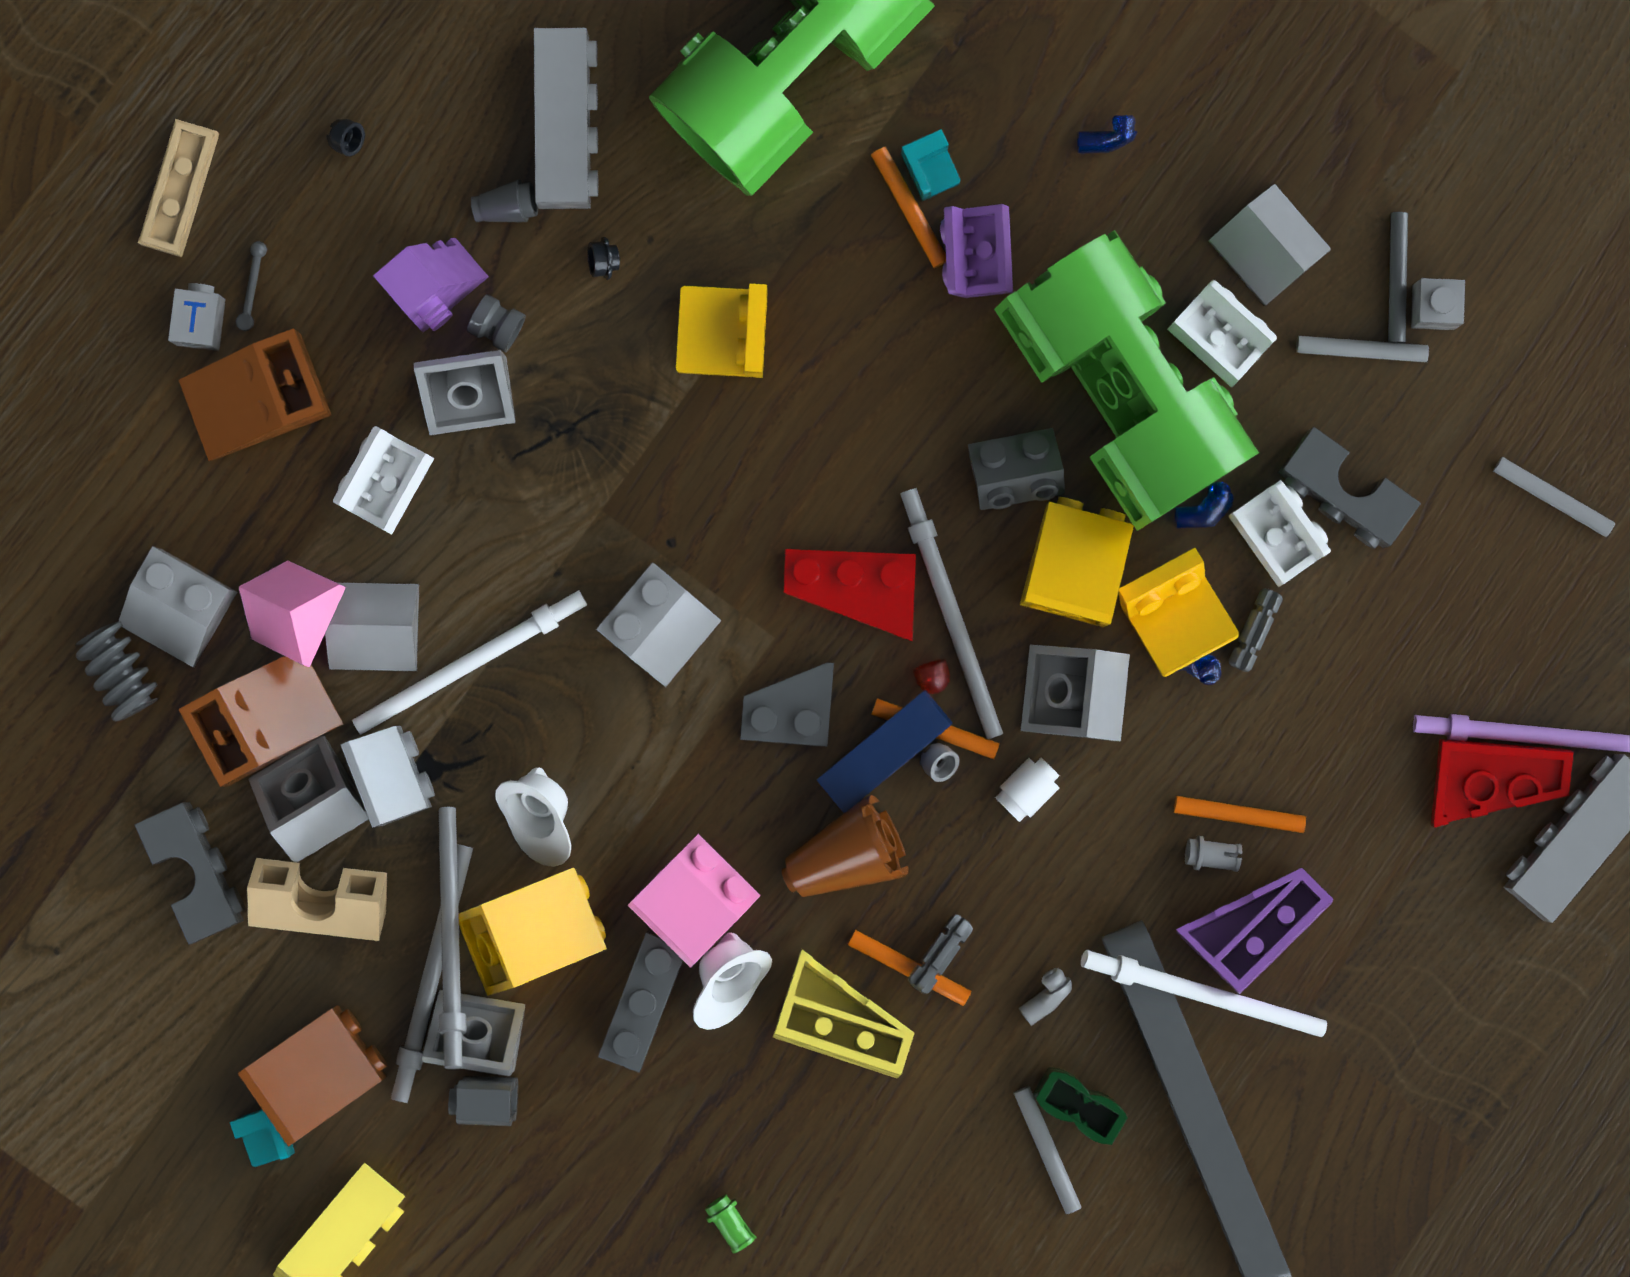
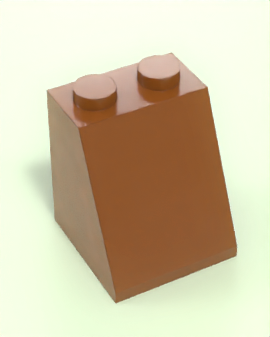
M338 1005L331 1008L237 1073L288 1147L387 1077L383 1071L387 1067L383 1056L374 1045L367 1048L358 1035L362 1028L349 1009L342 1012Z

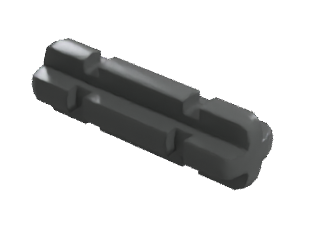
M1267 588L1260 590L1254 603L1257 607L1255 610H1251L1239 636L1238 642L1240 645L1239 647H1234L1230 656L1229 664L1244 672H1249L1252 669L1257 658L1254 654L1256 650H1261L1274 621L1272 614L1278 612L1283 601V597L1279 593Z
M954 914L943 927L946 932L938 934L921 958L922 966L917 965L908 977V981L914 989L923 994H927L932 990L938 981L935 979V976L943 974L960 950L959 942L964 943L973 930L965 918Z

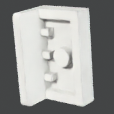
M1211 280L1167 329L1231 388L1277 339V336L1267 327L1263 320L1255 317L1235 298L1231 291L1222 287L1215 280Z
M375 426L369 436L362 442L359 454L349 472L340 481L333 502L392 535L434 458Z
M1281 480L1229 515L1233 524L1278 587L1331 552L1326 544L1328 538L1319 524L1309 520L1301 508L1303 503L1298 493L1292 487L1285 486Z

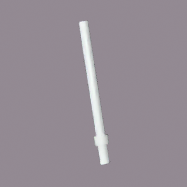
M578 590L550 607L545 604L531 612L533 617L354 718L352 722L361 735L541 631L545 635L559 627V621L587 606L584 597Z
M1085 950L1081 958V967L1111 975L1113 981L1130 986L1135 982L1319 1037H1323L1327 1029L1326 1020L1143 967L1138 964L1137 960L1122 955L1113 958Z

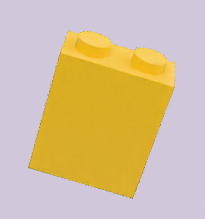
M1058 497L1057 503L1049 501L1046 505L1020 605L1088 624L1106 627L1112 621L1134 525L1124 522L1126 514L1101 508L1098 515L1083 511L1084 503Z
M574 867L459 913L460 929L487 996L515 988L607 949L604 943L606 938L604 926L601 920L593 915L587 900L590 896L588 886L581 875H577Z

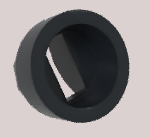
M337 119L331 123L330 134L326 135L328 145L336 152L345 156L357 154L362 148L365 139L363 126L349 119Z

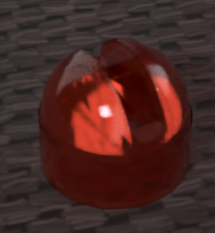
M946 659L930 661L913 669L918 686L930 694L942 692L950 681V671Z

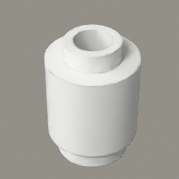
M1028 758L1000 786L1002 791L995 798L1019 822L1026 815L1031 818L1059 789L1054 783L1059 774L1042 758L1036 763Z

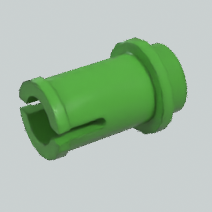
M725 1194L705 1208L709 1215L706 1220L708 1223L714 1222L730 1246L732 1253L735 1254L750 1245L757 1237L751 1232L735 1208L737 1205L736 1200H730L727 1194Z

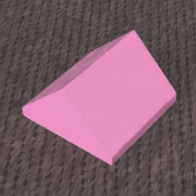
M286 561L239 586V591L251 639L304 666L310 667L346 587L290 561Z

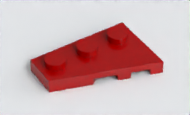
M785 549L784 594L912 642L916 554Z
M1440 739L1431 817L1432 827L1447 825L1449 822L1468 817L1477 818L1485 816L1489 812L1516 806L1519 808L1569 796L1574 752L1568 749Z

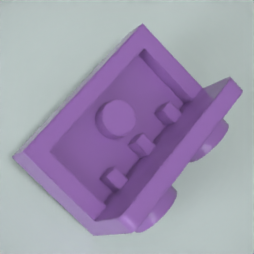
M999 204L966 209L954 206L945 207L944 219L940 225V233L946 245V262L943 265L942 276L944 284L948 288V293L963 298L1013 293L1009 206Z

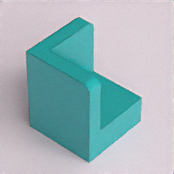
M942 129L903 146L901 150V156L922 201L958 186L961 181L948 153L949 144Z
M262 1109L238 1117L230 1122L235 1139L242 1137L253 1167H258L278 1159L283 1160L295 1153L293 1145L287 1146Z

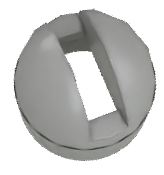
M941 743L931 744L929 746L930 749L926 753L923 752L921 754L920 763L924 772L934 781L943 782L956 772L959 766V757L946 745ZM942 759L943 761L936 766L937 762Z

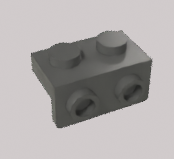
M1053 428L968 444V452L981 510L1003 509L1012 504L1033 500L1045 501L1065 493L1064 469Z

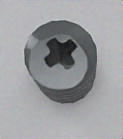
M121 622L111 623L99 628L76 643V645H83L76 653V658L79 661L92 660L85 668L86 675H101L94 683V689L96 691L110 690L103 698V704L105 706L119 705L111 714L113 721L124 720L159 699H151L149 696L158 686L156 682L142 684L140 681L149 671L148 667L136 669L132 667V664L140 656L139 652L125 654L123 651L131 642V638L116 639L114 636L123 626Z

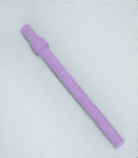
M1450 714L1448 718L1415 715L1413 721V732L1447 735L1448 740L1467 741L1469 737L1630 753V735L1469 720L1468 715Z

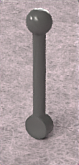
M261 241L254 242L250 247V253L253 258L242 314L236 318L237 327L243 331H249L254 326L251 311L261 258L267 252L266 245Z

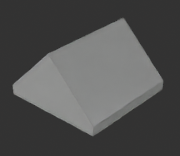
M1275 184L1250 202L1209 240V243L1264 306L1331 250Z
M501 350L414 363L415 376L429 435L515 423L507 358Z
M338 583L346 588L325 632L329 669L417 671L419 584Z
M439 990L422 1055V1062L445 1066L444 1035L439 1033V1014L443 1013V990ZM461 994V1013L466 1014V1033L462 1034L461 1069L510 1076L515 1071L525 1004Z

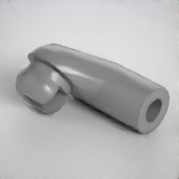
M1053 968L1045 973L1042 977V983L1047 988L1019 1007L1020 1012L1031 1026L1054 1011L1071 992L1072 983L1070 977H1065L1061 969Z

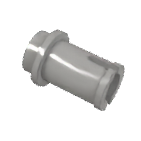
M1197 836L1196 839L1189 838L1185 849V864L1192 865L1194 870H1200L1201 866L1238 872L1242 858H1237V856L1242 854V845L1204 841L1203 836Z

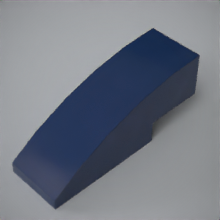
M924 690L828 769L817 781L842 812L845 813L950 727L953 722L929 693Z

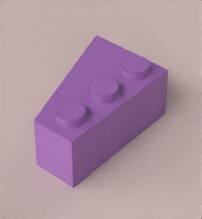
M451 238L446 244L442 240L436 241L432 245L434 249L427 243L407 246L373 275L423 333L429 327L432 331L442 327L453 316L450 310L489 277L456 238Z
M1300 868L1251 892L1247 896L1176 929V932L1240 995L1332 904L1334 899L1303 868Z

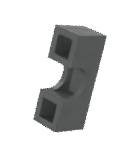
M1311 428L1278 472L1286 478L1283 482L1285 486L1292 487L1301 498H1305L1308 494L1321 503L1318 510L1335 523L1340 524L1344 520L1357 530L1353 535L1368 547L1376 549L1379 545L1384 549L1391 546L1421 503L1387 478L1378 481L1366 497H1354L1346 493L1339 483L1338 471L1350 452L1317 428Z
M191 802L180 803L135 824V828L152 865L177 857L187 861L194 870L195 885L192 892L186 898L171 904L188 945L197 943L244 921L240 913L245 910L244 902L236 887L229 888L222 872L227 870L225 860L217 847H210L204 833L209 831V826L199 807L193 809Z
M648 930L645 933L598 1056L636 1072H640L643 1067L663 1010L683 962L655 932Z

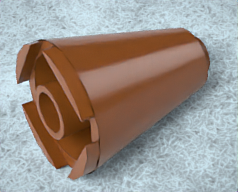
M869 795L860 800L785 858L786 867L782 868V876L792 893L797 891L802 897L896 880L907 876L909 872L908 866L900 868L899 858L906 856L903 844L887 811L878 813L874 808L873 804L879 802L875 796Z

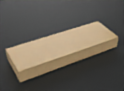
M175 119L138 244L179 257L183 256L218 141L219 133L217 131Z

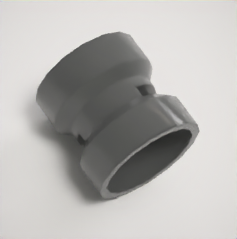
M486 294L473 313L467 327V332L477 338L486 337L492 340L494 347L506 353L516 340L526 315L514 308L507 310L501 307L498 299Z

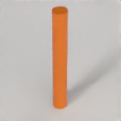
M886 147L878 149L871 154V157L933 268L941 266L946 262V254L889 151Z
M877 698L871 715L888 721L902 707ZM954 726L948 727L936 737V739L991 759L995 758L1000 745L998 742Z
M1176 796L1174 813L1298 833H1304L1306 826V816L1182 796Z
M857 930L854 931L848 943V946L909 977L917 965L922 966V964ZM936 975L935 979L938 981L932 990L964 1006L971 994V990L942 975Z

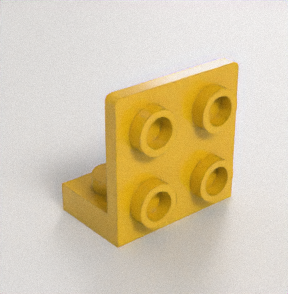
M749 284V289L681 287L676 359L677 372L763 378L767 285Z
M1196 548L1119 588L1122 610L1159 672L1164 677L1173 674L1239 637L1236 626L1205 577L1204 561Z

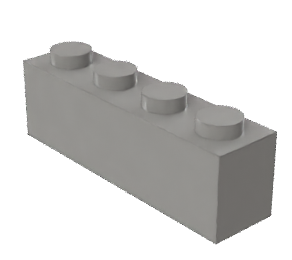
M534 28L535 202L539 209L591 208V197L598 196L599 193L598 170H590V153H598V128L590 127V110H598L597 84H590L589 67H597V41H589L587 28Z
M1614 754L1612 758L1609 756L1603 757L1591 771L1590 776L1594 779L1584 791L1577 789L1562 806L1566 813L1556 825L1550 822L1537 835L1534 843L1538 846L1528 858L1521 856L1506 873L1510 880L1503 888L1545 922L1553 923L1630 831V759L1625 754Z

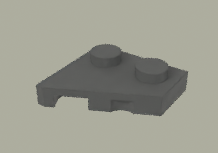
M827 662L744 696L740 740L827 747L834 663Z

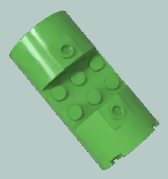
M789 0L795 9L789 10L772 27L776 36H772L768 40L765 39L762 43L759 41L746 55H743L714 31L708 33L704 38L699 33L695 34L680 50L685 58L649 95V99L666 122L700 157L725 179L738 187L746 196H752L813 133L782 92L830 43L858 62L866 71L875 69L935 7L930 0Z
M1115 230L1107 236L1104 234L1064 257L1034 280V284L1026 283L1020 289L1007 296L994 309L1041 383L1072 368L1115 434L1116 439L1091 455L1090 459L1137 531L1259 453L1236 418L1238 413L1233 407L1234 402L1228 390L1219 385L1213 377L1186 392L1183 387V377L1175 365L1168 363L1159 350V341L1156 334L1150 327L1142 323V321L1166 304L1162 297L1161 287L1153 276L1146 273L1143 266L1139 268Z

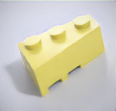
M801 950L773 1038L894 1078L900 1077L914 1032L870 999L865 998L842 978L834 975L814 960L807 952Z
M364 1163L280 1262L273 1276L343 1277L341 1274L351 1262H354L359 1267L376 1245L370 1239L378 1229L382 1227L388 1232L404 1213L398 1205L405 1196Z

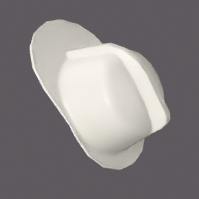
M540 767L532 769L518 781L510 780L501 783L496 789V801L520 848L531 859L542 865L555 867L564 864L571 853L569 834L563 823L568 807V798L565 791L559 784L548 778Z
M729 932L715 947L703 956L699 964V974L703 990L693 1009V1020L700 1028L707 1030L719 1028L731 1022L743 1011L758 985L771 968L772 958L768 952L761 950L753 951L737 934Z

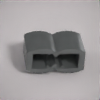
M464 1076L463 1080H459L458 1084L454 1085V1088H450L448 1101L449 1115H456V1123L461 1125L511 1126L517 1116L518 1078Z

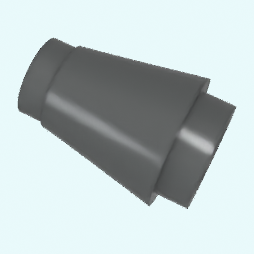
M520 179L471 197V208L476 222H528L529 217L538 215L534 186L531 182L522 183Z

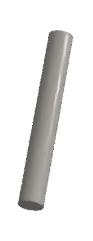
M1298 336L1296 353L1427 362L1429 346Z
M1501 457L1497 462L1493 472L1604 537H1607L1614 528L1615 522L1506 458Z
M1030 1086L1014 1092V1096L1065 1214L1073 1213L1082 1208Z

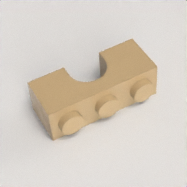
M256 858L247 886L248 926L379 941L386 915L387 873L343 868L338 888L332 891H318L310 888L302 881L300 863Z

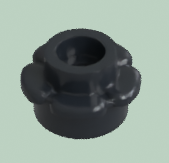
M601 237L600 242H589L587 257L591 276H603L606 280L611 279L612 271H618L620 267L617 245H609L606 237Z

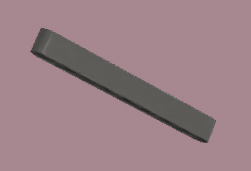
M1142 920L1101 937L1109 957L1117 958L1119 955L1137 960L1140 966L1165 973ZM1135 982L1130 986L1120 983L1242 1277H1292L1175 995Z

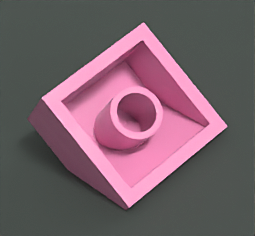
M698 834L628 906L691 968L761 895Z

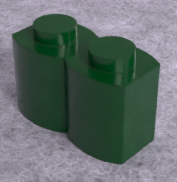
M1048 1067L1033 1092L1039 1105L1048 1114L1063 1121L1074 1122L1085 1136L1101 1144L1112 1145L1128 1119L1123 1109L1111 1097L1099 1091L1087 1090L1079 1079L1060 1068Z

